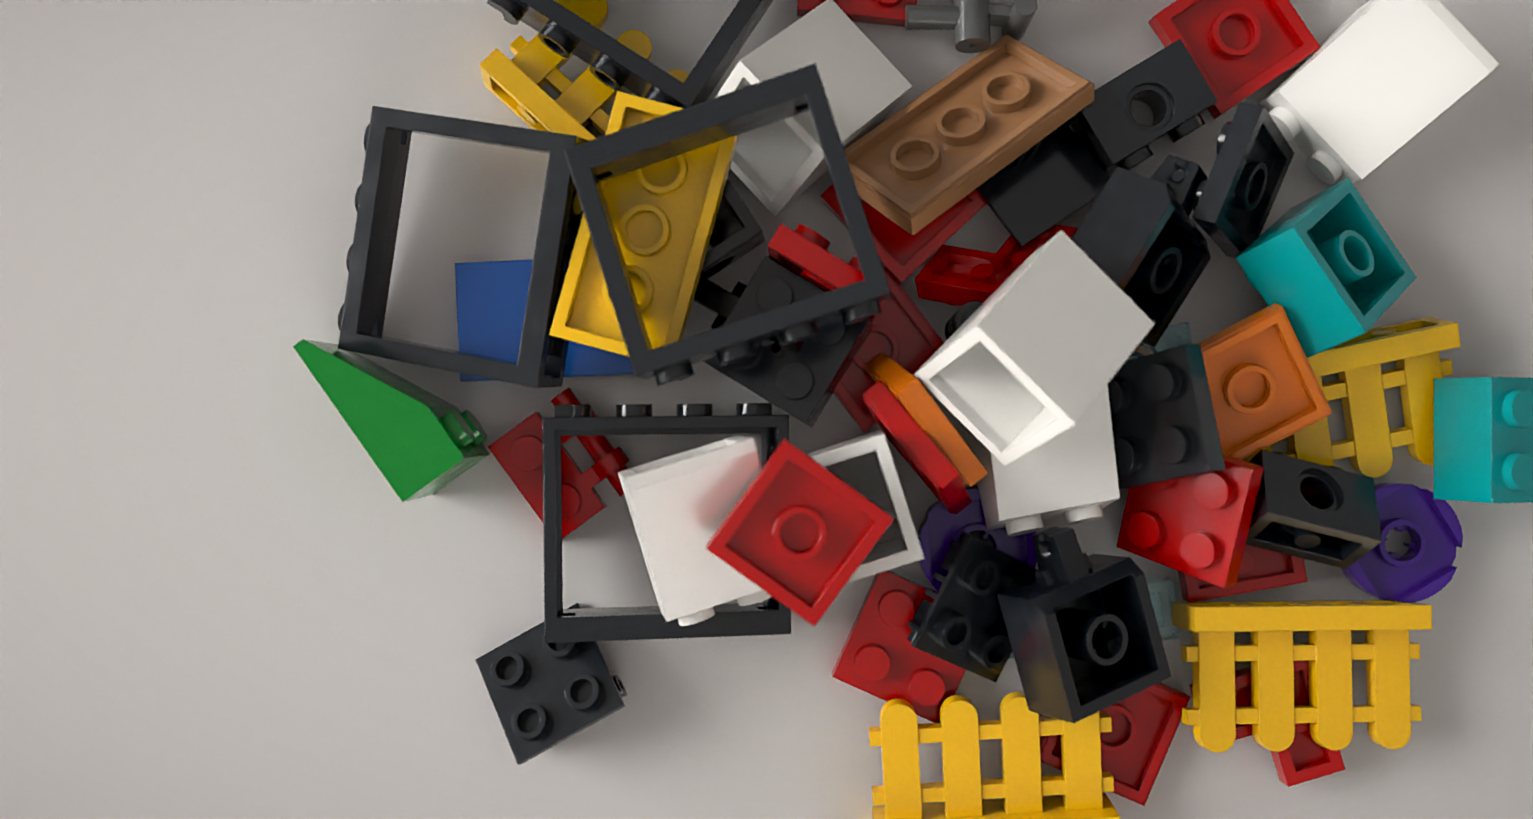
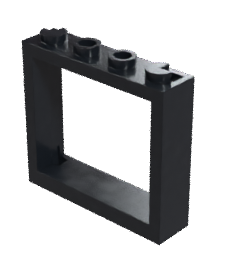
M488 0L487 4L503 14L504 20L508 23L518 25L522 21L539 32V39L556 54L568 58L572 53L591 65V73L606 86L614 90H620L624 86L639 97L686 108L708 99L774 0H739L684 83L554 0Z
M816 63L564 150L636 377L644 379L655 377L657 386L675 380L680 381L694 375L692 364L713 357L717 358L719 366L742 361L757 354L754 347L756 343L779 336L782 346L800 342L819 334L817 323L838 316H842L844 325L864 321V318L882 313L879 303L891 299L887 280ZM810 110L864 280L652 349L600 182Z
M372 106L370 124H368L364 134L366 154L362 182L355 195L357 217L354 238L346 257V266L349 273L345 301L338 315V327L340 330L338 349L534 388L562 387L569 341L549 334L583 216V209L564 150L589 140L574 135ZM412 133L549 154L517 362L382 336Z
M736 403V415L713 416V404H676L677 416H653L652 404L616 405V417H592L591 405H554L555 417L542 418L545 643L791 634V609L773 596L761 603L747 606H739L738 603L714 606L715 615L713 617L687 626H680L678 619L666 622L659 606L563 609L561 436L761 433L763 468L783 439L786 438L789 441V415H772V403Z

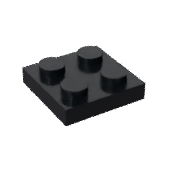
M1241 101L1233 120L1225 123L1220 131L1216 146L1217 158L1209 177L1204 178L1197 186L1192 205L1194 212L1192 218L1223 253L1232 258H1236L1260 236L1294 156V151L1266 108L1261 105Z
M1184 344L1125 361L1107 384L1119 490L1224 470L1225 464L1201 345Z

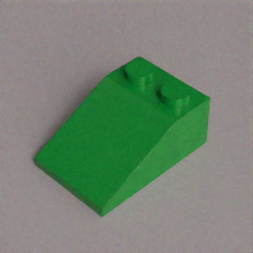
M303 339L293 346L402 502L435 494L490 455L482 444L487 439V434L470 411L465 410L460 413L456 406L352 351L338 349V344Z

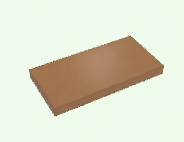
M1006 34L987 50L976 55L844 149L859 197L908 233L915 235L1094 101V83Z

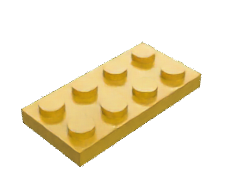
M617 91L605 135L684 108ZM739 135L600 182L652 349L683 339ZM583 212L549 335L629 357Z

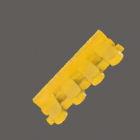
M555 0L603 31L601 27L608 18L607 0ZM628 30L616 39L650 61L651 41L642 31ZM538 34L530 42H527L519 35L510 44V49L515 54L511 60L496 48L480 64L485 87L531 129L574 135L589 141L596 138L585 127L591 123L605 136L610 116L602 109L616 96L617 91L620 92L624 88L622 86L620 90H614L603 84L591 73V65L572 83L559 69L573 54L571 53L568 58L556 54L539 39ZM679 69L667 72L682 83L689 76V73ZM545 83L560 95L555 101L541 89Z
M1423 317L1371 328L1362 335L1308 357V362L1326 400L1342 399L1347 439L1331 442L1328 419L1325 417L1288 436L1289 451L1282 453L1293 458L1325 466H1334L1333 460L1350 457L1351 465L1357 472L1367 477L1378 478L1385 475L1392 466V448L1407 445L1408 452L1413 459L1426 465L1434 466V379L1453 374L1452 360L1447 358L1440 359L1439 351L1461 347L1458 323L1433 317ZM1396 360L1397 368L1381 371V363ZM1338 373L1339 380L1322 384L1321 376ZM1399 386L1405 426L1389 429L1384 389ZM1271 445L1262 450L1272 452ZM1257 453L1243 460L1249 462Z
M1394 600L1172 602V626L1192 631V645H1181V660L1192 662L1193 707H1182V723L1193 725V734L1196 742L1211 752L1222 753L1232 747L1236 738V724H1252V736L1258 745L1274 752L1284 751L1294 740L1295 723H1309L1310 735L1316 744L1338 751L1350 744L1353 737V722H1367V732L1370 739L1377 745L1395 750L1402 748L1409 741L1411 721H1422L1421 706L1411 704L1410 659H1420V644L1409 642V630H1432V605L1416 602H1397ZM1351 630H1365V643H1351ZM1293 631H1308V643H1293ZM1234 632H1250V644H1235ZM1309 660V705L1294 706V661ZM1352 660H1366L1367 704L1353 705ZM1235 661H1251V706H1235Z
M1014 691L1002 699L999 707L1000 719L978 720V714L972 701L962 695H953L945 699L941 704L939 711L940 723L918 724L915 710L908 701L892 699L881 708L880 726L868 727L870 747L881 746L883 785L872 786L873 806L884 805V807H872V819H1120V815L1106 793H1102L1114 792V777L1110 772H1102L1100 733L1112 732V721L1108 712H1097L1076 723H1070L1049 716L1039 717V713L1029 711L1024 692ZM1060 735L1062 774L1041 776L1040 736ZM1001 739L1002 778L981 779L979 740ZM941 742L943 782L921 783L919 744ZM1049 795H1063V796L1042 797V796H1049ZM999 798H1003V799H1000V800H984V801H982L983 799H999ZM944 802V803H934V804H922V803Z

